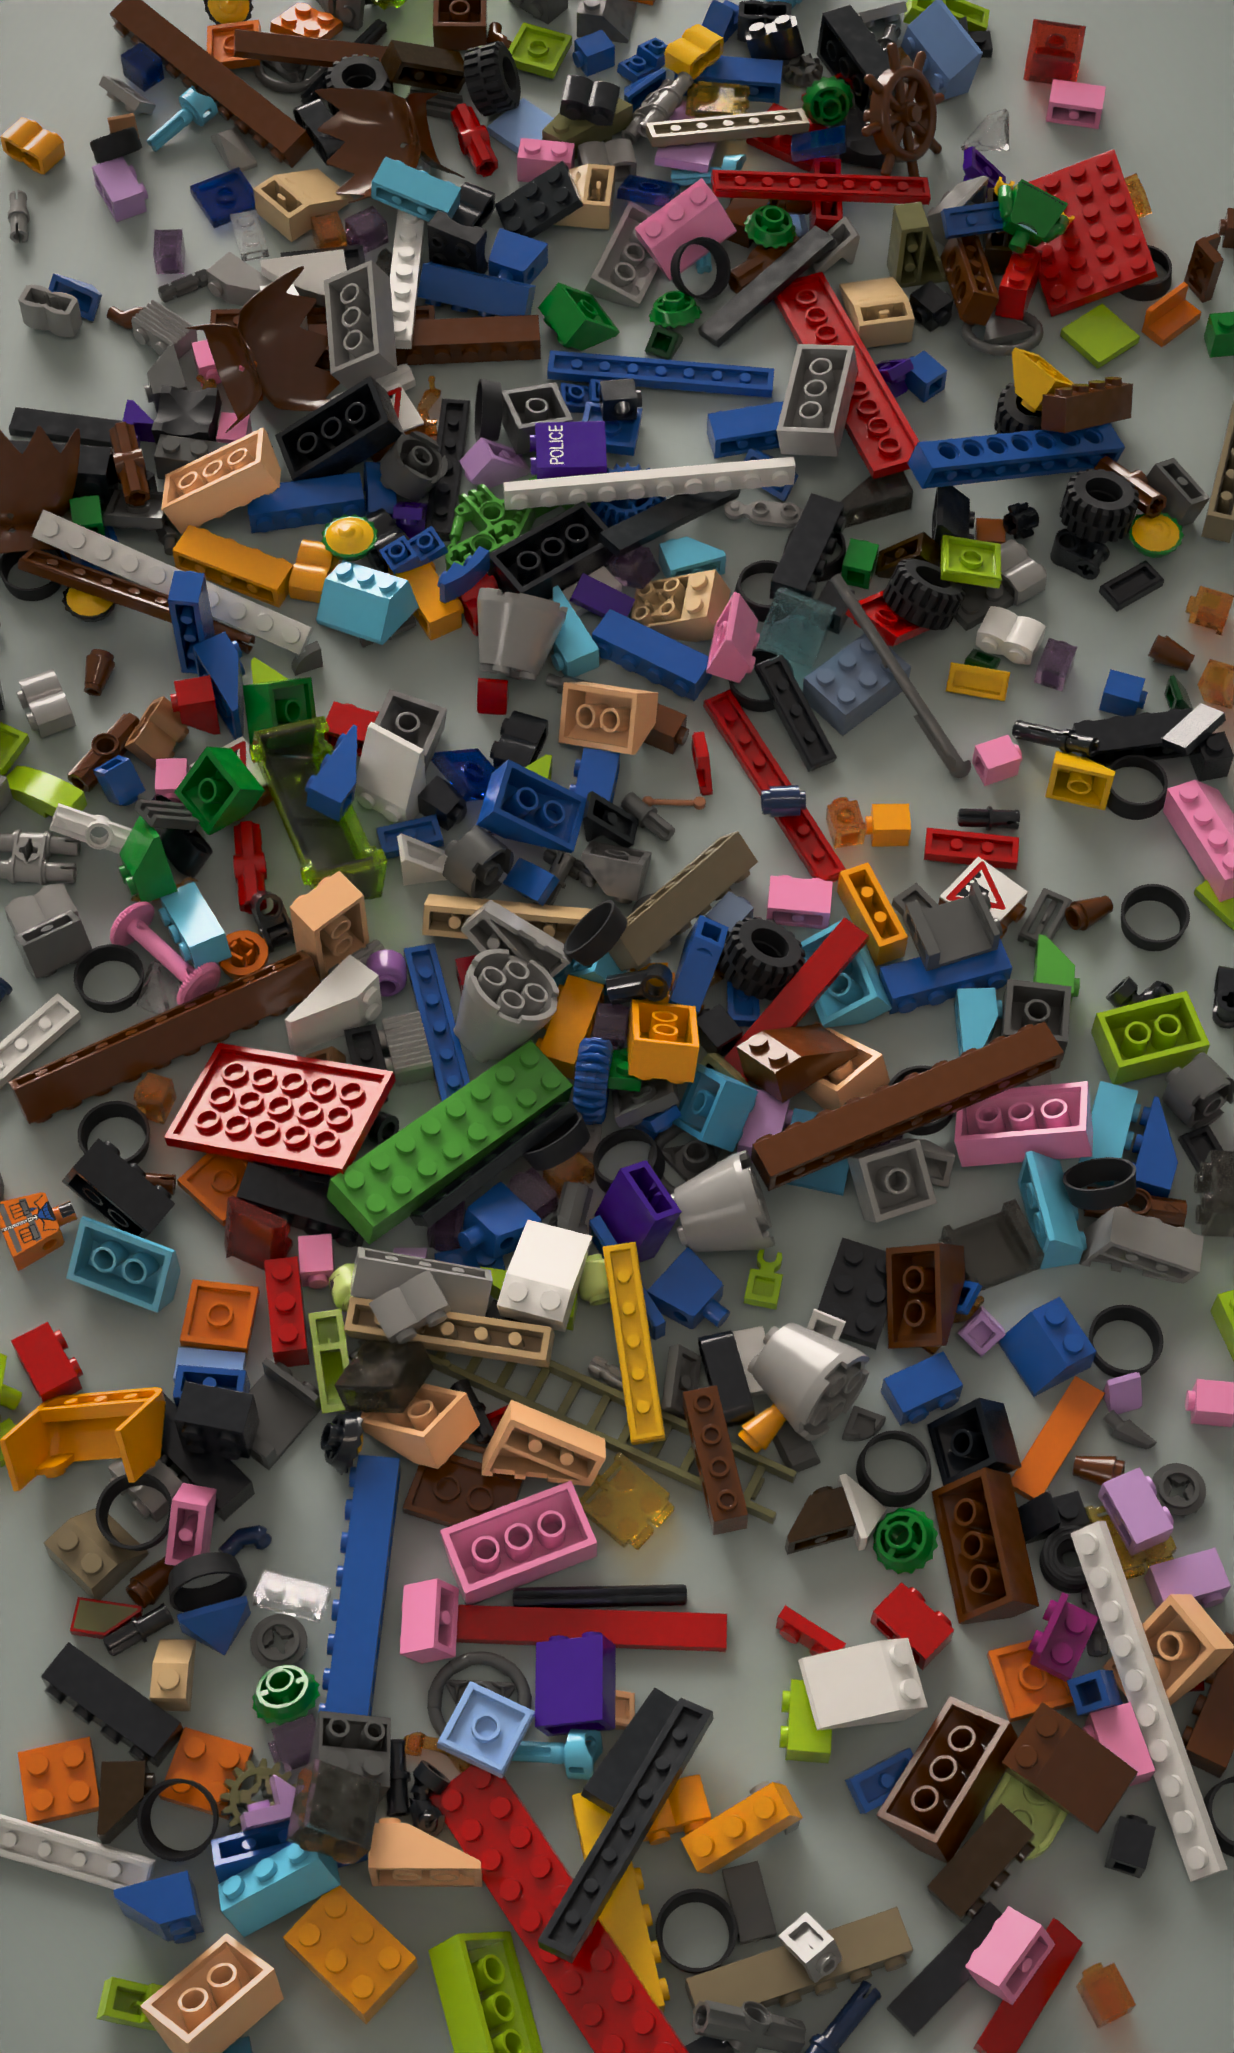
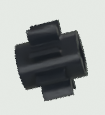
M1028 502L1008 506L1009 513L1004 515L1003 518L1005 531L1009 535H1013L1014 539L1021 537L1025 539L1033 536L1034 531L1032 528L1039 525L1037 511L1033 507H1029Z

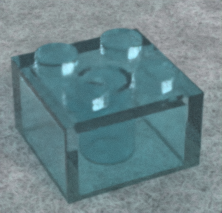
M781 586L775 593L760 633L757 647L776 655L782 654L788 660L812 668L818 659L837 608Z

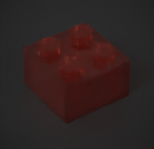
M1033 19L1023 80L1052 84L1053 79L1077 82L1086 26Z

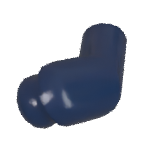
M261 1525L239 1528L218 1548V1551L235 1557L246 1545L254 1544L256 1549L264 1550L270 1545L272 1537L266 1532L267 1528Z

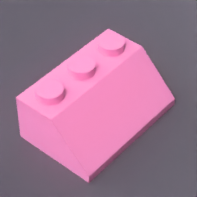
M702 178L635 227L638 240L669 281L672 280L670 272L671 260L680 246L698 237H708L721 244L737 232L718 198ZM689 245L683 252L680 260V273L709 253V250L701 245Z

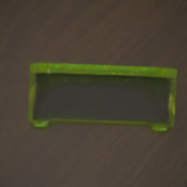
M320 716L254 731L253 745H249L250 757L253 763H258L301 865L300 873L304 885H309L312 891L322 879L328 876L331 877L340 871L364 895V899L371 900L382 897L388 860L383 849L377 850L376 845L370 846L353 805H350L339 822L306 806L308 793L305 792V786L312 775L317 776L324 757L327 754L332 755L333 753L332 745H328L327 741L324 740V733L329 731L325 717Z

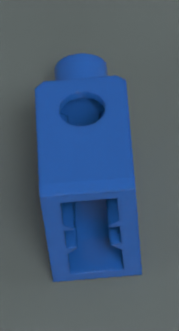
M500 228L488 260L489 275L531 284L548 264V243Z
M499 1182L468 1206L463 1224L464 1231L458 1234V1242L465 1251L479 1246L489 1257L497 1258L516 1250L527 1220L542 1223V1219L505 1184Z
M689 1247L678 1256L647 1290L661 1314L689 1329L696 1328L704 1318L719 1328L730 1315V1311L718 1303L723 1297V1283Z

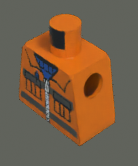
M43 1192L0 1202V1228L18 1271L63 1246L65 1241L60 1226L77 1220L70 1201L51 1208L48 1198Z

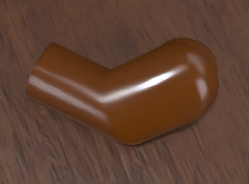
M498 22L490 23L487 44L499 40L509 49L512 41L507 40V37L501 34L502 25Z
M112 306L107 312V318L130 330L133 329L132 317H135L136 313H139L144 307H135L124 312Z

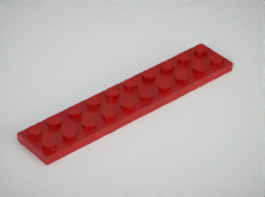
M818 272L797 278L774 298L797 343L854 346L858 372L845 429L873 479L909 470L910 467L907 463L919 440L824 273Z
M471 1765L450 1781L441 1795L429 1797L432 1803L439 1807L442 1815L445 1814V1823L463 1851L481 1861L483 1882L594 2053H689L600 1918H598L573 1963L539 1948V1937L574 1879L505 1776L500 1778L477 1766Z

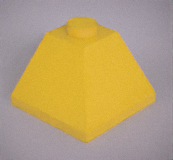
M1016 347L1013 349L1012 363L1015 393L1023 399L1021 404L1033 413L1036 410L1042 411L1043 394L1053 393L1057 387L1071 388L1072 384H1074L1039 354Z
M1056 751L1045 797L1105 810L1115 771L1086 757L1077 756L1074 753L1068 754Z

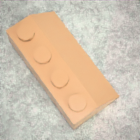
M264 427L165 474L161 510L181 534L185 532L189 525L199 528L203 523L214 518H221L227 512L239 506H246L252 500L264 494L269 495L280 487L281 468Z

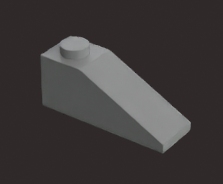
M228 252L206 270L210 292L215 297H220L229 304L244 306L252 297L260 292V286H266L273 282L231 252Z

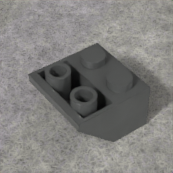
M319 1711L309 1758L308 1796L310 1798L379 1804L390 1788L391 1718Z

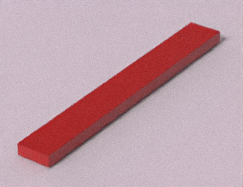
M712 170L711 173L712 192L719 198L893 204L921 202L922 205H929L931 200L928 177Z
M730 689L703 701V707L760 796L761 790H768L770 786L791 785ZM807 808L806 810H801L800 816L774 817L812 878L833 882L839 880L840 872L846 870V868Z
M458 1605L456 1643L536 1645V1642L549 1641L551 1636L561 1635L569 1638L582 1637V1634L585 1632H600L614 1643L616 1648L726 1652L727 1614Z

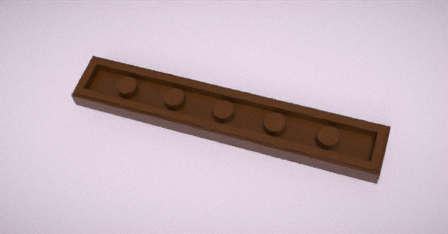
M235 29L234 57L329 68L333 67L334 62L341 61V58L345 56L352 57L353 54H358V56L367 54L371 58L375 56L381 62L388 47Z
M31 548L18 561L19 570L172 623L168 604L169 595L35 548Z

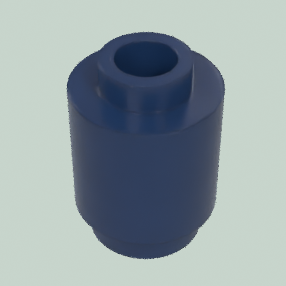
M799 785L770 786L768 790H761L762 814H770V817L800 816L801 810H806L805 791H800Z

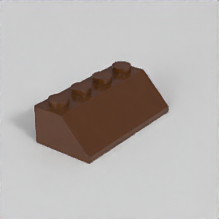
M984 1467L931 1491L959 1624L964 1625L1013 1618L1039 1607L1011 1475Z
M949 1696L878 1811L877 1818L919 1851L948 1863L954 1857L1005 1772L1002 1761L1018 1739L1010 1721Z

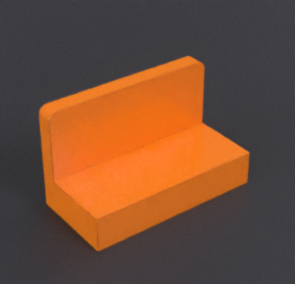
M1185 282L1181 283L1146 310L1142 333L1160 347L1168 344L1200 320L1201 311L1185 300L1189 286Z

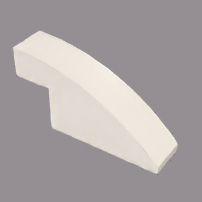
M343 249L260 260L262 275L271 281H275L295 268L304 266L303 271L293 282L299 296L315 298L317 300L315 304L325 307L324 280L347 271Z

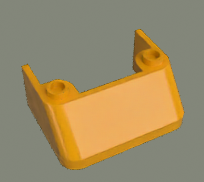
M152 1387L62 1395L41 1403L0 1439V1447L13 1491H20L39 1475H45L46 1478L61 1476L66 1472V1468L76 1461L122 1458L128 1482H136L147 1470L153 1468L161 1457L166 1406L162 1389Z

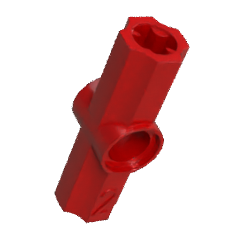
M465 103L456 105L455 109L450 112V117L458 134L460 149L464 156L468 155L476 174H480L483 177L491 176L498 169V160L491 148L488 130L485 125H480L472 106H467Z
M241 821L233 827L235 855H233L235 881L238 883L240 911L252 914L250 909L252 896L258 891H266L265 853L262 852L260 824L253 823L252 821ZM266 899L261 902L260 911L267 909Z

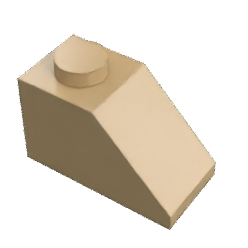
M160 1639L152 1664L149 1698L150 1701L164 1711L191 1710L196 1640Z

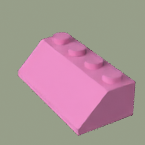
M1192 780L1168 788L1163 813L1203 877L1209 882L1219 902L1234 898V813L1218 789L1200 781Z
M1088 1081L1011 1088L957 1111L954 1142L961 1166L1023 1162L1025 1152L1034 1151L1053 1159L1092 1157L1093 1126Z
M572 1481L440 1530L452 1572L465 1605H473L597 1557V1540Z

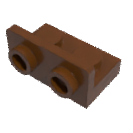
M1218 233L1202 237L1195 242L1184 282L1189 285L1188 287L1202 303L1212 300L1224 261L1221 254L1217 251L1221 236Z

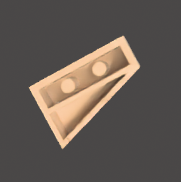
M511 1400L482 1455V1475L493 1476V1473L514 1475V1479L525 1480L526 1477L545 1478L547 1482L563 1484L572 1481L573 1485L591 1486L606 1459L605 1438Z

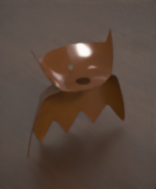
M328 88L315 90L321 98L340 110L318 128V131L345 142L326 163L355 174L336 191L337 194L364 196L348 203L371 197L372 180L385 156L393 160H399L415 169L421 158L423 162L433 168L465 178L441 165L433 146L427 121L426 100L438 93H412L406 98H402L390 92L367 89ZM402 143L407 144L404 148L400 147Z
M304 266L295 268L282 275L252 297L239 312L237 328L227 324H204L185 328L204 331L217 372L237 416V420L225 433L252 412L262 394L271 404L282 410L314 411L329 402L331 399H327V397L340 385V382L330 374V371L315 367L318 359L328 346V336L300 327L317 300L315 298L286 293L303 271ZM240 365L245 368L243 372L239 370Z
M38 426L23 454L0 430V554L29 551L31 548L38 550H60L31 536L43 509L63 517L70 507L69 499L73 497L80 456V430L78 428L73 432L62 452L59 453L43 428ZM9 513L14 515L12 519L7 516ZM11 528L16 530L13 533L9 532ZM64 552L67 559L71 561V555Z

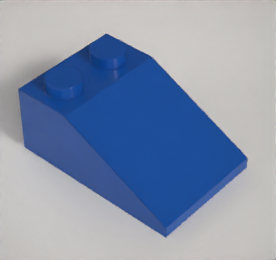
M222 632L193 645L192 648L198 677L210 675L217 712L234 740L242 736L244 738L242 676L246 673L239 660L243 655L238 643L235 640L231 642L226 632Z
M508 759L491 774L476 825L505 839L572 853L579 835L587 799Z

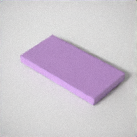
M682 101V104L675 108L669 121L727 115L728 108ZM702 142L693 145L681 144L670 145L665 148L658 147L654 165L708 173L718 143Z

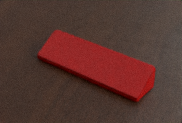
M1053 1918L1046 1929L1055 1946L1014 2004L1011 2005L1002 2000L973 2048L979 2053H1017L1083 1943L1057 1919Z

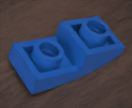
M656 37L638 45L636 55L618 64L617 73L634 83L659 70L665 64L664 52L668 45Z
M591 379L589 386L561 382L559 391L569 412L584 413L586 402L599 403L600 381L603 380Z
M365 461L364 491H366V515L383 508L393 518V507L397 504L396 492L382 485L380 481L382 476L380 463Z
M430 526L409 540L404 535L380 549L379 552L392 572L396 574L425 565L448 553V550L433 526Z
M479 546L472 556L469 555L466 558L463 566L454 562L448 571H444L440 575L437 586L440 588L441 602L447 603L458 598L484 577L490 569L489 550Z
M519 857L503 881V884L525 898L528 897L543 906L560 880L550 872Z

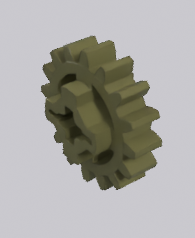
M265 1758L261 1759L258 1767H255L253 1762L248 1760L245 1763V1772L236 1767L232 1771L236 1780L226 1779L223 1783L230 1790L229 1793H223L219 1797V1800L228 1802V1806L221 1811V1815L231 1814L233 1819L228 1824L229 1829L238 1824L241 1827L240 1832H243L240 1822L241 1814L237 1807H243L248 1812L247 1805L256 1803V1801H251V1797L258 1793L260 1787L262 1797L269 1800L270 1806L275 1805L270 1777L276 1775L287 1782L292 1773L289 1771L281 1775L279 1773L281 1763L279 1762L272 1768H267V1760ZM255 1776L253 1786L249 1790H238L244 1780ZM292 1784L296 1789L299 1788L298 1784Z

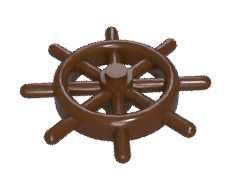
M889 43L887 54L890 68L885 70L878 79L872 74H867L864 77V82L872 90L870 109H866L863 114L866 126L862 128L861 133L864 137L873 135L878 149L885 157L880 173L881 176H891L894 163L906 162L909 177H920L917 160L923 157L928 149L934 154H939L942 151V146L936 141L934 135L937 123L936 105L941 104L945 100V96L942 93L934 94L929 81L922 73L927 56L924 51L917 52L912 67L901 66L897 45ZM901 140H903L904 149L900 146Z

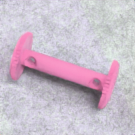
M149 902L134 903L123 910L116 918L110 931L111 943L125 947L137 941L180 980L182 985L176 997L178 1005L216 989L221 976L220 966L215 962H207L195 969L187 961L185 962L173 948L149 927L155 913L154 907Z

